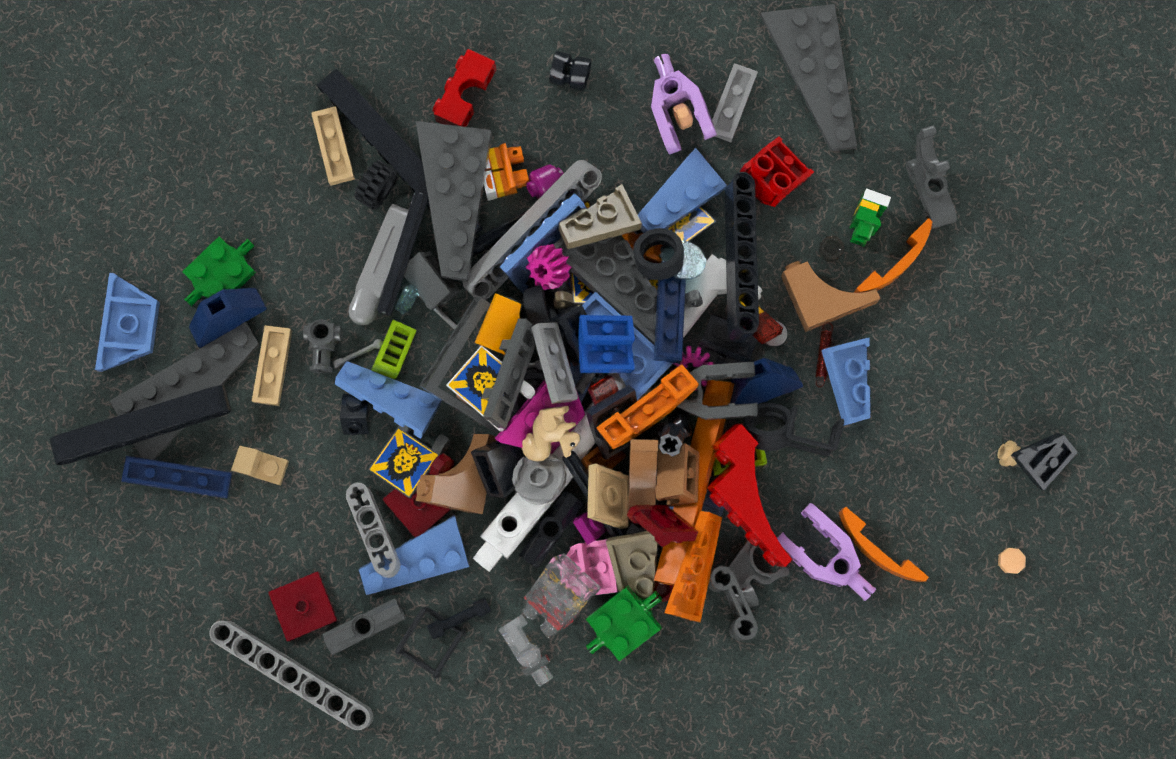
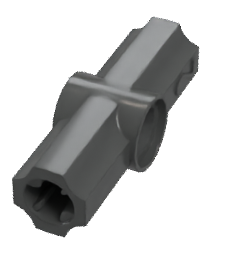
M394 598L323 633L324 641L331 654L334 655L358 642L371 638L375 634L405 620L406 617L397 598ZM362 619H367L371 625L369 632L366 634H362L358 629L359 622Z

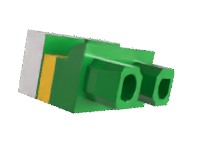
M866 188L858 202L849 227L854 229L850 240L851 243L865 247L870 237L874 236L880 228L881 221L879 218L887 209L891 197Z

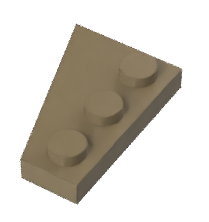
M648 531L608 538L606 545L618 591L620 592L628 585L636 596L645 600L654 593L655 588L654 578L656 574L658 543L654 540V536Z

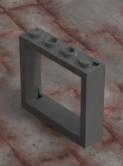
M474 297L419 386L498 435L500 431L482 415L438 387L485 311L488 312L490 303L481 297ZM531 369L543 373V370ZM526 381L534 388V390H536L540 386V382L538 381ZM519 392L516 400L518 405L522 407L528 399Z

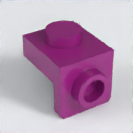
M588 511L576 517L573 523L588 545L607 530L603 523L587 518Z

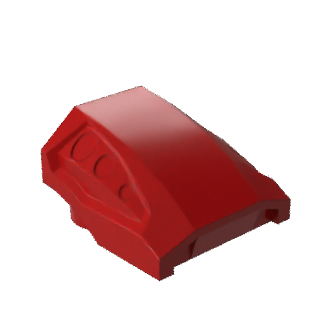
M780 136L765 146L740 170V172H746L753 177L755 181V197L761 203L776 207L787 195L814 173L782 142L783 139Z

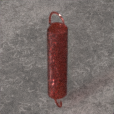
M827 322L826 324H830V325L832 326V332H833V325H832L831 323ZM821 331L816 377L824 376V384L828 371L822 350L831 347V331Z

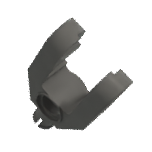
M754 362L702 365L690 372L699 383V386L696 388L699 392L698 397L693 401L685 399L678 405L679 409L705 420L758 416L757 403H731L723 406L702 404V381L754 377Z

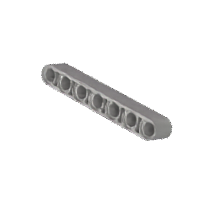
M586 160L576 161L470 269L469 280L462 281L464 288L473 297H481L487 300L508 279L507 275L500 268L506 257L513 254L523 244V241L532 235L541 226L543 221L551 217L560 208L562 202L569 199L574 193L584 201L601 183L602 174L600 170Z
M218 621L211 626L209 636L216 645L353 730H362L369 727L374 717L369 706L231 621ZM226 625L230 630V635L226 640H223L220 637V629ZM247 639L252 643V650L249 654H245L242 651V643ZM269 653L275 658L272 668H267L264 664V658ZM291 667L295 668L298 673V677L293 683L286 677L287 670ZM313 681L320 685V693L316 697L312 696L309 692V685ZM335 695L340 696L343 700V707L339 711L335 710L331 705V700ZM357 710H362L366 714V721L363 725L357 724L354 720V713Z

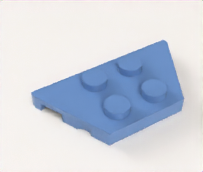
M109 273L95 366V370L99 372L153 353L160 302L114 273Z

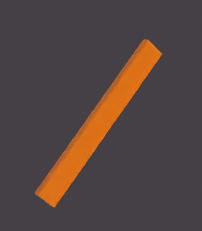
M708 380L702 404L708 406L729 405L734 384L725 381ZM700 417L697 419L690 447L699 452L698 502L674 506L673 511L692 527H695L699 513L702 511L716 458L714 456L715 450L711 446L722 436L726 419L705 420ZM683 541V543L670 542L662 548L654 581L674 586L690 541Z

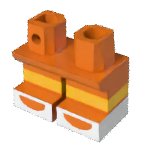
M506 143L499 147L490 148L484 181L488 201L517 193V188H522L529 182L526 169L512 172L511 165L524 162L521 146L507 148Z

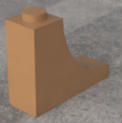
M797 261L785 267L786 270L783 271L781 276L805 332L875 305L880 300L876 289L863 293H850L829 286L814 273L808 261L802 264Z
M474 434L466 455L454 468L439 475H421L417 485L416 501L466 513L483 514L487 493L471 451L497 441L495 439L496 436Z
M630 440L629 509L635 505H655L658 440Z

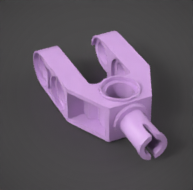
M662 54L664 64L659 56L654 59L660 78L655 80L651 108L664 145L670 155L681 150L668 109L672 106H676L686 100H691L695 110L694 114L702 129L704 139L712 138L717 133L700 89L679 70L674 72L670 56ZM672 88H678L676 92L668 94Z
M809 503L801 512L804 518L808 517L813 522L812 525L824 537L831 539L830 542L839 550L838 554L830 559L826 567L818 566L804 553L805 550L802 547L796 546L786 537L784 532L777 538L793 561L799 567L802 565L804 567L803 571L811 578L839 587L848 585L866 601L871 596L870 594L875 592L876 588L858 573L861 564L850 537L820 509ZM836 560L845 562L847 566L845 574H838L835 571L834 563Z

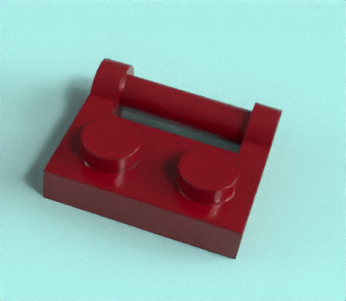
M635 505L627 513V517L633 523H639L654 536V540L662 547L670 542L683 543V541L696 540L698 531L667 505Z

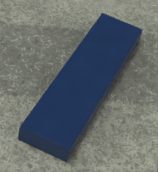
M683 265L680 271L671 278L658 280L654 360L676 364L682 362L687 265Z
M126 456L121 482L228 498L233 473Z

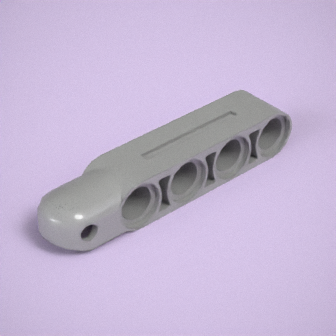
M392 204L387 211L349 306V317L357 325L370 324L378 313L377 308L409 211L395 204Z

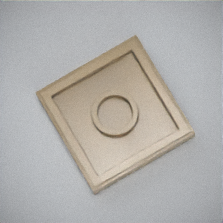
M598 464L589 465L587 518L619 529L628 528L629 476Z

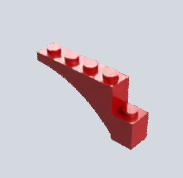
M742 424L733 425L711 446L715 450L714 456L723 465L727 464L728 467L707 487L711 493L709 497L717 506H723L729 513L727 517L735 526H741L746 531L745 537L755 547L758 545L764 551L763 557L770 565L786 567L793 559L781 546L772 531L758 494L755 476V447L759 443Z

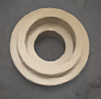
M1007 441L1005 444H1002L997 454L1000 464L1005 467L1009 465L1015 466L1017 463L1011 457V454L1020 450L1021 447L1017 446L1013 441Z

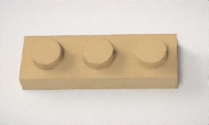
M336 106L312 112L330 186L355 180Z
M266 325L264 327L252 396L253 403L280 406L292 330L289 328Z

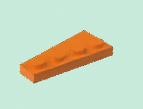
M700 511L694 527L698 531L696 540L690 541L664 613L690 621L701 622L722 517L710 512Z

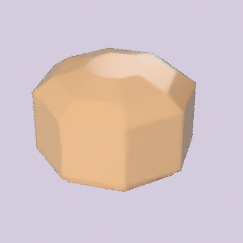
M684 103L674 106L673 115L679 128L684 130L691 127L693 116L689 107Z
M1006 548L999 554L998 565L1005 573L1018 574L1025 568L1026 556L1019 549Z

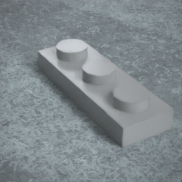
M734 63L712 120L717 133L714 137L732 142L758 71Z
M558 322L537 323L531 329L551 403L572 402L578 399Z

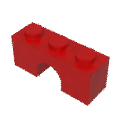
M467 49L464 56L461 55L459 57L454 76L449 77L446 81L445 93L442 99L438 98L434 104L435 120L440 124L467 127L474 114L472 104L461 98L463 91L469 87H478L486 91L497 70L494 60L470 49Z

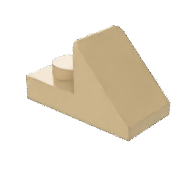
M239 446L231 471L281 486L289 461L263 453L257 449Z

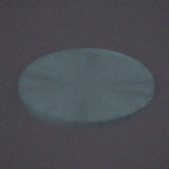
M682 241L685 256L684 264L673 277L683 280L694 279L704 271L706 257L698 246ZM665 247L661 257L662 263L673 257L675 253L673 248Z

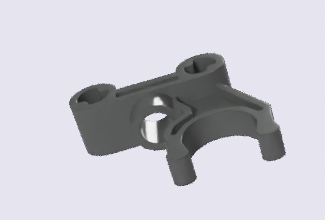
M934 125L920 129L916 140V158L906 161V170L912 183H915L924 207L925 220L929 218L932 221L931 229L956 222L957 220L956 211L947 189V180L943 177L946 175L947 170L950 169V165L947 160L938 161L933 147V136L937 134ZM928 184L937 185L939 192L930 190Z
M748 540L727 567L720 566L711 571L708 584L710 590L718 593L724 592L735 616V619L729 625V633L733 639L741 642L755 637L758 630L757 622L750 609L759 605V601L754 589L750 585V581L753 580L758 584L769 585L778 578L789 575L787 567H781L771 574L760 571L753 561V552L756 547ZM716 573L719 576H725L726 584L724 586L722 583H716ZM741 622H745L748 625L749 629L745 631L746 636L740 634L738 630L741 627Z

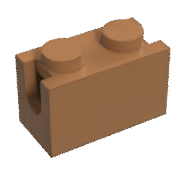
M682 444L680 453L672 457L669 454H662L660 449H658L657 484L655 486L656 499L659 501L667 500L669 507L697 503L699 452L687 444Z

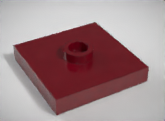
M394 489L382 500L415 538L430 529L452 510L416 501L417 491L410 499Z
M319 571L268 592L287 642L338 621Z

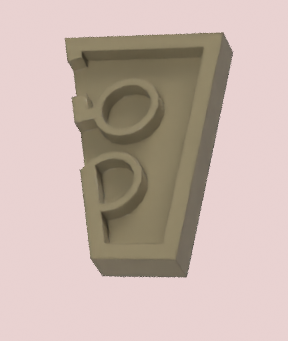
M621 184L615 188V192L607 197L605 195L600 197L591 207L587 209L582 208L561 221L558 230L567 249L641 230L642 223Z

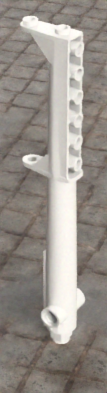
M713 254L708 260L703 258L695 269L696 275L692 279L686 278L685 294L698 290L703 304L699 307H685L683 338L713 299L719 294H727L725 259H718ZM759 286L758 300L761 298L762 289ZM617 373L608 374L607 378L610 382L587 409L626 387ZM650 389L641 398L647 395L650 392ZM584 411L585 416L571 431L577 432L581 436L579 444L572 450L576 452L580 460L596 444L586 411ZM559 445L553 455L564 465L567 475L566 487L573 476L562 460L564 455L561 445ZM516 492L480 536L485 543L473 559L489 572L502 556L508 559L556 498L545 504H531L523 500ZM507 520H513L517 524V528L512 532H507L502 528L503 523Z

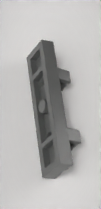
M518 319L511 339L502 340L499 349L503 350L506 354L494 387L485 388L482 398L488 401L483 417L497 428L506 429L536 346L531 329L534 325L527 319Z

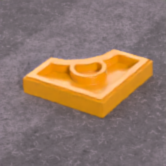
M495 293L475 343L505 355L506 353L499 348L503 339H511L517 320L520 319L521 304Z

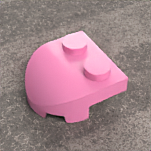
M607 539L593 541L588 545L586 542L578 543L572 546L565 558L562 559L560 567L562 580L577 595L586 597L619 592L606 545Z

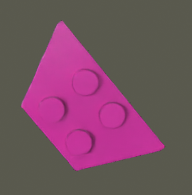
M544 380L535 390V395L524 403L508 422L506 429L502 432L500 431L495 439L500 443L522 448V441L526 438V434L533 433V423L539 414V410L569 406L568 412L564 414V420L567 423L574 422L577 425L585 416L579 396L578 399L572 402L552 404L547 384ZM551 442V454L559 447L560 442Z

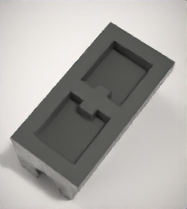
M431 251L419 252L408 262L404 276L430 310L443 306L461 291L452 279L442 278L439 262Z

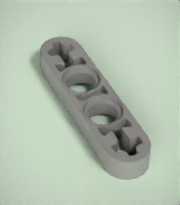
M354 483L347 489L346 499L372 565L381 576L385 578L394 577L400 570V560L374 496L366 485ZM358 490H360L363 493L361 495V498L363 500V503L366 504L365 506H362L361 503L355 498L357 497L356 492ZM373 512L375 516L374 521L369 525H364L362 523L364 514ZM383 535L384 542L382 546L373 548L371 545L373 537ZM384 553L385 557L392 562L389 564V570L381 568L385 565V562L380 554Z

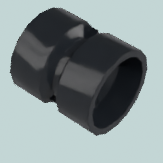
M556 51L549 82L560 86L568 83L572 89L585 91L592 59L581 56L573 59L569 53ZM567 66L571 67L570 75L565 74Z

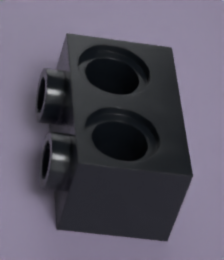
M582 304L571 307L549 319L550 323L558 322L565 351L573 366L580 365L579 317L580 315H587Z

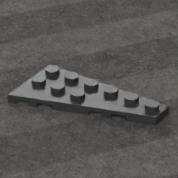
M835 4L761 12L760 17L763 23H765L773 42L776 44L830 151L856 149L857 143Z
M416 121L441 276L445 279L468 281L492 131Z
M622 235L567 249L561 237L554 246L556 249L562 248V255L568 256L566 262L571 266L569 271L592 292L599 294L620 315L632 316L633 326L655 346L658 291L655 286L652 287L648 278L638 271L633 249L628 241L624 240Z
M245 322L113 398L110 402L117 415L120 416L213 386L224 385L260 344L248 323ZM182 429L134 443V446L141 458L155 460L171 444L172 440Z

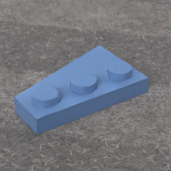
M869 338L822 350L840 416L845 421L844 425L870 418V387L867 385V371L870 370V360H867V347L870 346Z

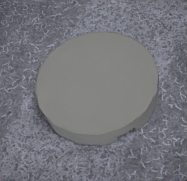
M550 453L548 458L539 462L523 457L514 468L512 481L515 490L523 500L531 504H545L553 501L561 494L566 484L567 475L564 465L555 455Z

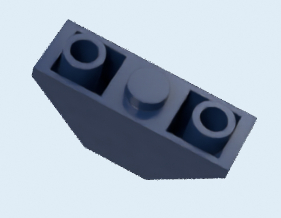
M256 288L222 289L200 302L189 329L198 347L202 348L267 310Z
M763 358L754 362V377L734 378L730 381L734 384L730 404H759L802 388L803 384L793 368Z

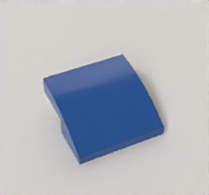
M580 315V373H632L635 370L632 344L635 341L632 316Z

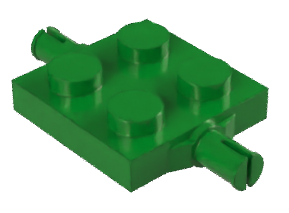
M219 236L182 271L192 281L195 288L184 300L192 307L202 296L209 298L222 289H240L256 273L244 258L255 246L246 239L235 249Z
M627 585L590 614L586 621L595 630L597 637L586 645L588 650L592 648L589 652L594 654L602 646H605L621 661L660 631L662 627L653 617L651 608L662 601L661 596L657 597L659 593L655 591L643 600L636 596Z

